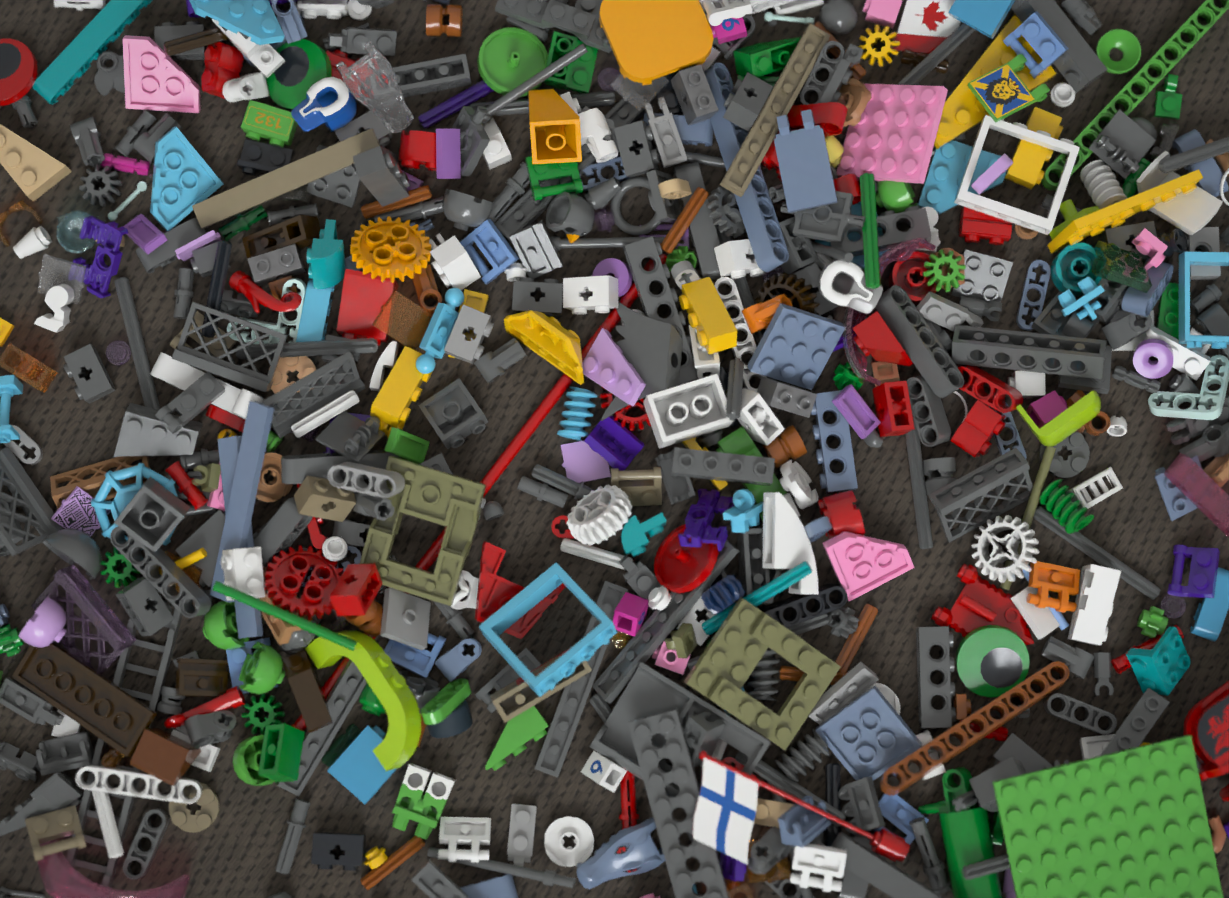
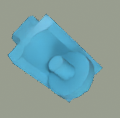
M1088 276L1077 283L1084 294L1078 300H1076L1070 289L1057 296L1063 308L1061 312L1064 317L1082 306L1083 310L1076 314L1080 320L1086 316H1089L1092 321L1097 318L1094 311L1100 308L1101 304L1098 300L1091 305L1088 302L1105 290L1101 285L1097 286Z
M740 489L733 495L735 506L723 512V520H731L732 532L745 533L749 531V527L760 524L759 513L763 511V502L754 505V496L747 489Z

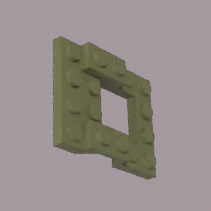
M389 456L385 470L400 473L405 480V487L402 492L388 498L395 508L393 515L385 521L373 519L369 527L360 564H376L383 583L382 585L452 606L482 509L480 506L486 484ZM387 479L388 488L393 490L392 482ZM403 513L447 526L434 573L389 559Z
M740 597L684 682L780 748L786 750L841 666ZM768 648L804 672L777 714L741 690Z

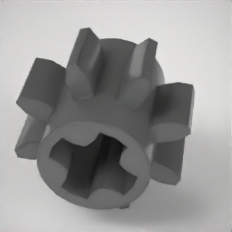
M841 607L832 611L829 615V623L827 624L833 627L831 633L838 637L848 638L849 634L856 632L859 621L858 618L854 617L856 611L849 607Z

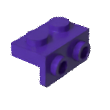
M609 416L602 421L600 420L584 440L594 452L601 455L608 461L611 467L618 468L619 471H624L644 447V443L628 429L621 427V423L614 421L613 416Z

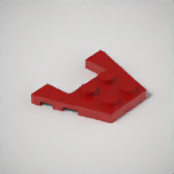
M485 541L482 544L475 619L482 623L525 588L496 575L506 550ZM562 583L504 632L522 639L541 618L542 613L547 607L555 602L566 586Z

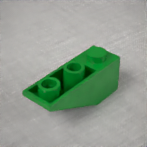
M801 37L753 44L734 50L736 74L746 76L748 72L755 77H760L784 69Z

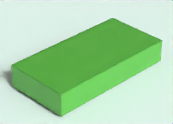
M392 427L385 451L410 462L421 464L424 462L430 442Z

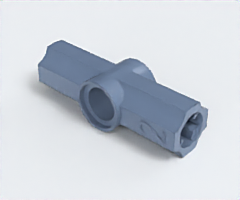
M270 0L272 9L277 15L288 44L308 36L295 0H288L291 8L287 11H282L278 8V0Z

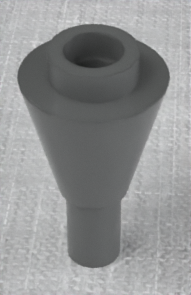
M1186 373L1176 374L1169 383L1171 387L1170 392L1200 394V390Z

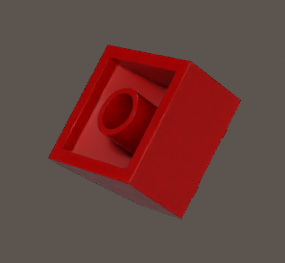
M878 311L853 327L857 334L853 339L866 357L871 354L874 360L878 362L904 366L913 364Z

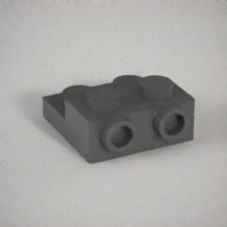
M460 378L418 405L447 449L460 447L465 442L464 438L472 433L475 435L481 433L486 427L485 424L489 422Z

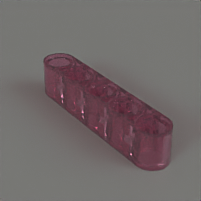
M1180 453L1164 472L1165 476L1229 538V496L1192 459Z

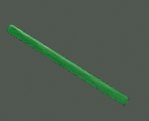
M217 580L212 590L347 649L353 651L357 644L355 640Z

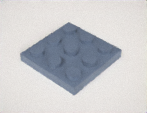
M780 303L747 368L750 372L812 390L846 327L841 322Z
M876 686L870 688L817 726L815 730L856 781L865 777H872L874 781L890 767L922 747L921 741Z

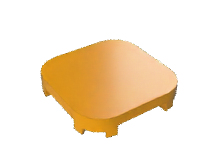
M603 0L601 2L599 11L600 27L603 28L619 64V71L624 78L627 77L633 82L642 83V86L652 84L654 79L695 64L697 66L705 63L706 58L711 53L714 39L713 33L699 0Z

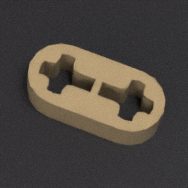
M672 179L658 184L662 198L674 200L692 194L689 181Z

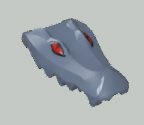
M650 818L641 824L619 830L616 835L610 837L608 843H603L595 851L593 857H590L584 863H578L576 873L583 887L591 889L612 879L645 873L663 863L665 857L662 847L657 850L650 836V833L656 829L654 819Z

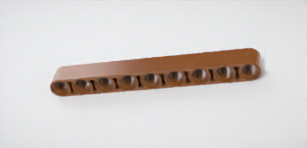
M1060 661L1052 662L890 767L880 780L881 790L885 794L893 796L900 793L1058 690L1069 677L1067 665ZM1050 672H1058L1061 676V680L1054 679L1051 676ZM1030 685H1038L1041 689V693L1033 692L1030 688ZM1010 698H1018L1021 702V706L1013 705L1010 701ZM990 711H998L1001 715V719L997 720L992 718L990 715ZM969 724H977L980 727L981 732H973L970 729ZM949 737L958 738L960 746H953L949 742ZM928 751H937L940 755V759H932L929 756ZM907 764H916L919 767V772H910ZM887 777H895L899 782V786H890L887 782Z

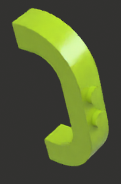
M355 630L336 632L357 641L353 651L322 637L316 638L305 648L318 669L330 667L343 656L349 658L357 666L384 706L389 721L388 732L384 740L372 751L386 771L401 767L413 755L421 734L419 707L405 679L398 673L392 664L391 658L383 651L380 645L362 632Z

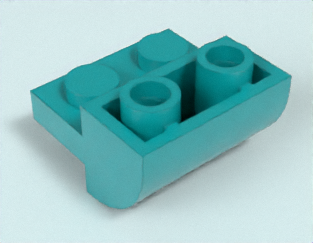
M326 219L325 229H320L319 239L313 238L312 248L307 249V263H311L309 264L308 276L310 279H313L314 289L333 287L344 278L346 269L343 240H338L336 220Z
M663 513L641 524L635 515L624 525L621 536V544L626 556L631 554L632 557H636L647 550L645 546L649 544L646 534L649 533L650 537H653L664 531L663 526L666 525L667 521Z

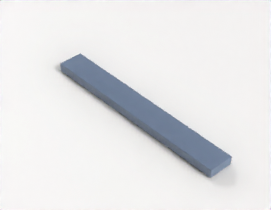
M249 401L210 591L211 596L228 603L234 602V600L227 601L225 595L212 589L216 580L221 583L225 581L224 570L221 566L222 551L246 547L274 407L257 401Z
M242 436L218 439L225 516ZM251 523L245 548L254 547ZM234 600L238 639L263 636L261 611Z

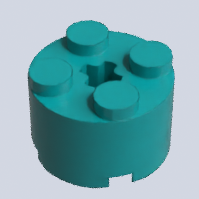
M1087 243L1068 245L1054 258L1051 265V278L1056 288L1061 292L1070 289L1074 296L1084 295L1077 283L1089 276L1098 285L1105 273V261L1102 254ZM1075 266H1077V269H1082V272L1080 274H1078L1077 271H1074L1073 268Z

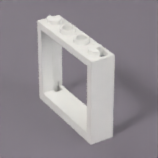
M985 115L976 136L954 203L1048 235L1052 231L1080 147L1075 146L1074 142L1068 139L1061 138L1057 140L1051 138V134L1045 131L1038 130L1034 132L1028 130V127L1021 123L1014 122L1011 124L1005 122L1004 119L995 123L991 116ZM989 128L1068 155L1047 218L968 192Z

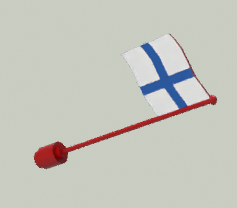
M701 751L699 754V758L703 760L702 781L693 816V839L748 865V844L757 810L758 785L871 839L872 851L893 862H902L908 854L910 844L905 842L904 838L884 828L879 832L875 831L874 834H871L707 755V751Z

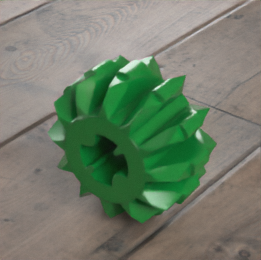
M114 547V555L110 552L105 553L109 561H101V565L107 566V569L101 571V575L110 574L106 578V583L110 584L114 581L115 588H120L122 582L126 587L130 584V580L134 582L138 579L134 575L135 573H141ZM120 561L127 564V567L123 569L124 573L117 571Z
M265 693L260 694V702L257 697L252 696L253 706L248 703L244 704V707L250 710L249 713H242L243 718H250L249 721L245 722L244 726L249 727L254 724L251 730L252 734H256L260 728L261 735H264L266 725H273V723L283 724L282 721L277 719V716H285V712H277L276 710L283 704L278 702L272 705L276 698L274 695H271L267 702ZM263 707L265 712H269V717L265 718V722H262V718L257 716L258 712H262L261 708Z

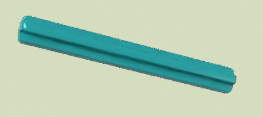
M804 561L743 599L756 607L811 574V566L807 561ZM735 604L703 622L702 628L704 632L710 635L719 630Z

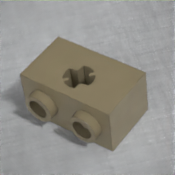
M306 476L294 494L298 514L339 522L345 520L356 504L353 491L337 488L328 479Z

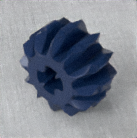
M728 575L705 591L701 599L707 610H710L712 614H719L740 597H743L745 591L742 587L743 585L734 575Z

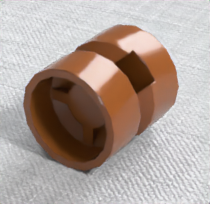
M427 4L426 35L441 36L442 33H445L447 37H461L462 5H448L446 8H443L441 4ZM444 16H449V25H444Z
M793 425L785 428L768 446L762 444L768 458H775V469L780 468L781 465L789 461V458L797 459L807 454L806 447Z
M373 600L365 615L344 616V618L370 637H376L381 634L383 606Z

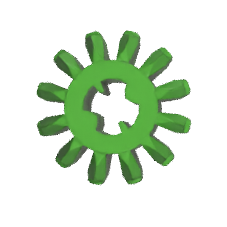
M943 250L938 251V257L932 253L929 256L931 262H925L923 265L929 269L923 273V277H931L927 285L931 286L935 282L937 284L935 291L937 292L940 291L942 285L945 292L951 290V285L954 288H958L960 286L958 280H964L965 275L960 272L965 270L966 266L957 264L962 258L958 256L954 260L952 258V250L948 252L947 256H945ZM943 266L947 267L948 273L946 276L941 275V268Z

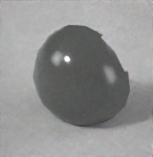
M67 528L49 534L42 543L49 550L71 566L77 563L87 571L86 575L90 577V580H95L101 568L102 556L96 541L89 534L74 528Z

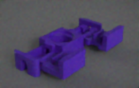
M94 216L84 218L79 238L92 239L93 237V240H97V243L101 245L97 246L91 266L82 257L73 259L68 279H78L86 285H90L86 287L87 291L101 299L110 296L111 294L108 292L112 276L117 275L123 254L119 251L122 237L128 233V230L123 226L118 228V223L114 221L104 223ZM105 254L111 259L110 266H107L104 262Z
M699 489V500L696 505L691 504L685 518L686 529L684 534H678L680 546L698 548L702 546V541V543L717 544L718 551H722L728 537L727 528L722 526L711 528L710 525L715 516L714 512L719 513L720 511V514L735 506L733 497H720L719 490L712 489L711 492L707 491V489Z

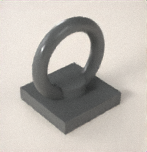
M653 170L646 173L647 178L633 177L621 183L622 189L611 199L610 209L615 224L622 231L630 235L639 236L652 232L662 221L671 224L675 223L681 213L678 199L662 198L658 184L672 180L671 174ZM637 186L650 190L648 198L652 209L655 211L653 218L648 223L640 226L631 225L626 222L620 210V203L624 194L629 189Z

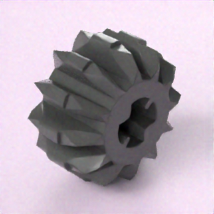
M95 165V172L88 168L86 172L89 176H81L80 178L81 181L86 183L79 186V190L85 192L82 197L85 200L90 199V204L93 206L99 202L102 207H105L106 199L114 203L115 199L112 195H121V192L116 188L122 186V182L116 180L119 175L116 171L111 172L109 166H105L102 170L100 165ZM102 181L105 184V187L103 189L99 187L98 189L96 187V184L98 182L101 184Z

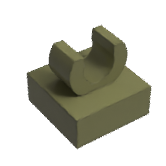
M211 463L206 466L198 465L194 467V471H199L202 474V479H193V485H201L200 491L208 493L218 489L221 471L220 464Z
M683 623L677 631H671L672 639L666 638L665 642L667 649H676L678 658L687 659L697 646L692 624Z

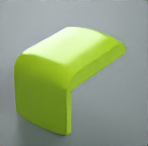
M1093 390L1040 429L1021 405H1018L1016 409L1038 440L1044 446L1054 447L1095 418L1100 412L1101 400L1098 393Z

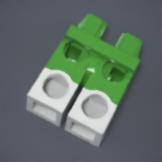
M410 763L392 812L395 814L392 827L406 831L409 820L416 821L418 826L414 835L427 839L433 828L435 829L438 825L456 780L434 772L427 791L423 795L432 771Z

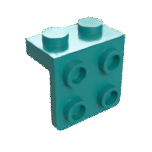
M1171 626L1152 650L1131 648L1126 654L1143 693L1150 688L1158 695H1169L1191 664L1190 657L1187 654L1177 628Z

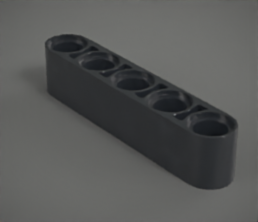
M828 583L818 587L819 594H798L759 610L788 628L841 608L847 602L848 596L842 587ZM837 590V599L830 602L829 594L831 591ZM814 598V608L807 610L806 602ZM787 607H791L792 615L789 618L784 619V609Z

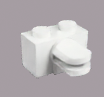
M440 233L435 236L440 243L438 247L432 239L429 240L432 249L430 253L435 260L431 264L447 288L452 286V288L463 290L481 277L468 253L455 235L445 241Z

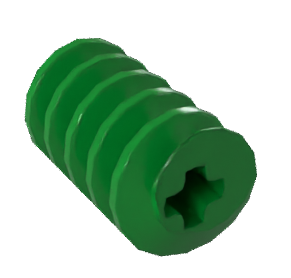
M1058 479L1046 487L1039 501L1042 505H1046L1048 512H1052L1054 519H1059L1060 526H1065L1066 533L1072 534L1085 528L1094 519V515L1090 514L1085 517L1084 515L1088 508L1078 509L1082 501L1076 500L1072 502L1075 493L1072 492L1066 495L1065 493L1069 487L1065 485L1060 488L1059 485L1062 479Z

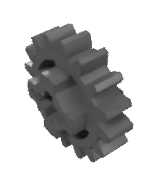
M722 186L711 191V195L707 197L710 203L706 207L711 209V213L708 215L713 218V225L718 224L719 232L726 231L727 237L733 235L734 238H737L747 233L734 193Z

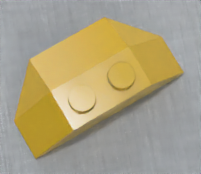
M529 310L508 315L504 318L506 332L578 384L582 385L584 383L580 338L574 331H567L557 319L552 316L548 317L538 311Z

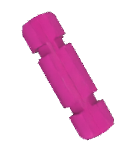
M107 153L104 154L106 159L101 164L103 168L109 166L110 168L114 167L115 170L129 173L136 171L137 174L144 176L148 175L150 171V163L148 161L140 160V162H137V159L117 156L116 158L114 155Z

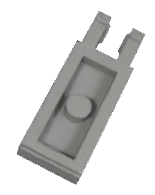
M664 97L658 98V105L663 116L657 118L654 116L650 102L643 103L663 167L667 168L687 161L672 113H669Z
M928 292L916 307L923 318L951 331H955L956 325L967 326L963 324L965 320L975 327H981L984 324L979 316L968 311L967 308L933 292Z

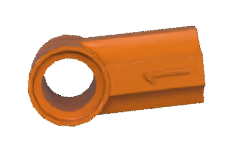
M785 294L742 310L751 334L769 326L780 303L793 307L790 299Z

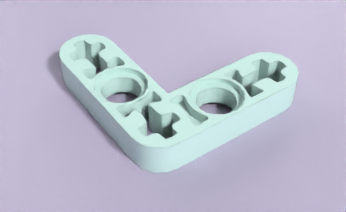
M292 278L284 284L282 289V296L292 292L289 290V287L293 286L294 283L297 284L298 289H301V292H298L302 300L300 306L296 309L298 316L295 320H288L284 312H279L277 324L243 317L238 318L286 334L288 327H283V323L286 325H296V329L292 327L289 334L294 339L290 342H296L307 288L305 282L299 278ZM230 322L227 326V333L234 330ZM253 329L251 331L252 338H248L250 332L244 331L240 333L243 341L246 343L257 338ZM236 333L229 335L231 339L239 341ZM270 335L263 342L264 344L279 343L280 338Z
M1215 355L1210 358V363L1205 369L1200 394L1158 391L1150 395L1148 404L1151 413L1160 417L1214 420L1218 418L1222 413L1229 382L1228 358L1223 355ZM1218 365H1223L1219 369V375H1216L1215 369L1218 368ZM1211 384L1221 385L1219 390H1208ZM1183 402H1190L1192 404L1188 409L1178 408ZM1209 405H1214L1210 410H1206L1209 408Z

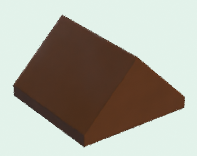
M159 728L145 729L130 761V765L175 786L201 753V749L194 748L192 744Z

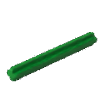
M864 173L860 176L862 216H865L864 226L862 227L865 283L867 288L877 289L881 284L875 178L873 174Z

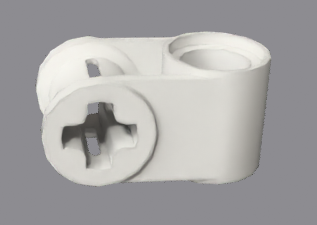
M262 72L228 80L223 85L224 98L229 102L270 96L266 77Z

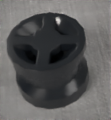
M1179 228L1174 229L1172 233L1163 232L1157 236L1160 241L1168 246L1163 253L1166 257L1172 256L1174 252L1183 253L1187 250L1186 236Z

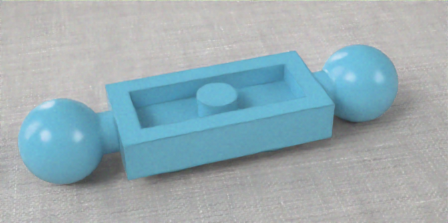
M450 288L445 293V302L447 304L438 303L419 347L426 352L417 358L416 368L422 374L431 373L436 365L434 357L442 359L445 353L444 348L459 315L455 308L464 302V293L458 288Z

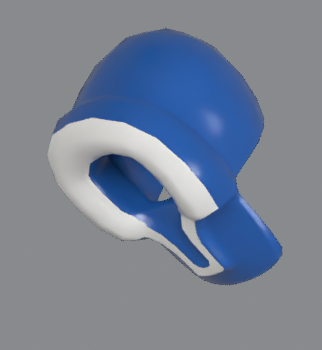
M327 77L317 81L309 88L306 99L291 111V115L303 131H310L325 123L330 131H336L352 121L356 115L357 104L348 86L341 79Z

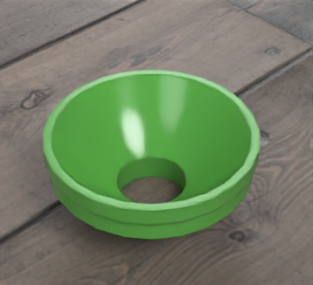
M1115 29L1110 30L1100 38L1096 47V55L1108 69V72L1122 74L1132 70L1137 65L1141 57V46L1138 39L1131 32ZM1113 48L1120 49L1123 53L1122 60L1118 62L1111 60L1109 51Z

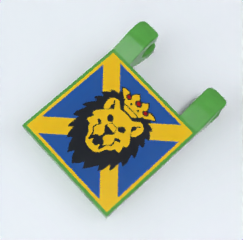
M1023 54L1017 55L1008 63L969 82L967 85L995 123L1035 102L1045 100L1047 97L1046 93L1050 91L1046 84H1041L1030 92L1015 73L1023 70L1024 63L1027 62Z

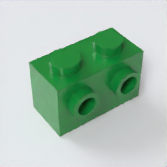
M285 723L266 725L258 775L276 782L298 781L305 732Z

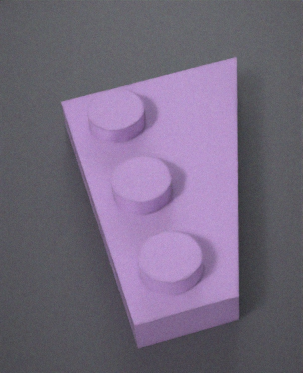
M602 328L582 362L583 374L627 404L634 406L646 384L633 365L624 357L621 348L612 340L609 331Z

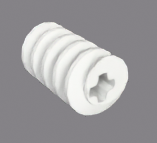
M1103 160L1090 162L1081 170L1080 178L1088 190V194L1092 197V201L1099 209L1127 199L1119 182L1116 180L1115 174L1112 173L1111 167L1105 165Z

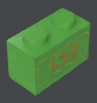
M250 100L241 128L246 133V137L256 141H260V138L270 140L269 144L283 148L284 145L291 146L298 124L292 117L291 112Z

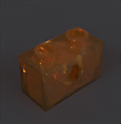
M11 343L8 344L0 357V366L43 393L46 392L58 373Z

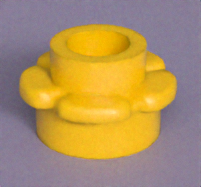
M377 846L370 849L365 854L366 860L364 864L369 865L371 869L379 867L388 858L384 853L385 849H378Z

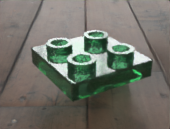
M1098 241L1094 247L1097 257L1092 264L1093 275L1112 282L1116 281L1147 293L1152 287V283L1142 262V257L1137 252L1126 251L1119 248L1116 244Z

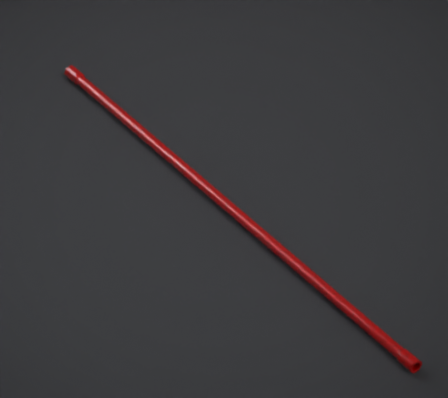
M664 254L659 255L662 265L665 264L667 256ZM652 259L644 266L645 271L653 270L654 262ZM634 283L619 301L627 308H630L638 298ZM616 308L611 311L581 350L582 362L601 329L604 328L611 333L621 320ZM563 374L480 481V483L486 484L483 498L574 381L569 376ZM447 526L417 563L416 568L428 571L438 558ZM345 657L323 685L322 691L325 700L347 665L349 658ZM301 714L291 726L305 731L307 726Z

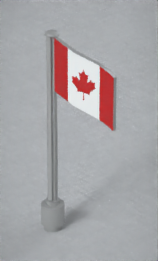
M907 0L896 33L897 36L893 39V41H899L900 46L892 47V49L896 51L907 49L914 52L931 53L960 25L961 21L951 17L948 13L955 0Z

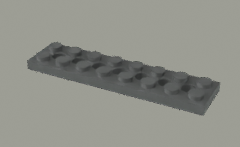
M678 709L629 721V730L675 897L730 898L717 850L693 839L691 845H683L679 839L680 834L683 832H689L693 836V816L700 789ZM657 733L663 734L666 738L665 746H655L652 741L653 735ZM662 758H668L672 761L673 769L671 771L665 772L661 770L659 762ZM676 783L680 788V793L677 796H670L666 792L667 784ZM677 807L683 808L687 813L686 819L683 821L676 820L673 817V810ZM689 857H696L700 861V868L697 870L689 869L686 865V860ZM695 882L705 883L707 892L703 895L696 894L693 890Z

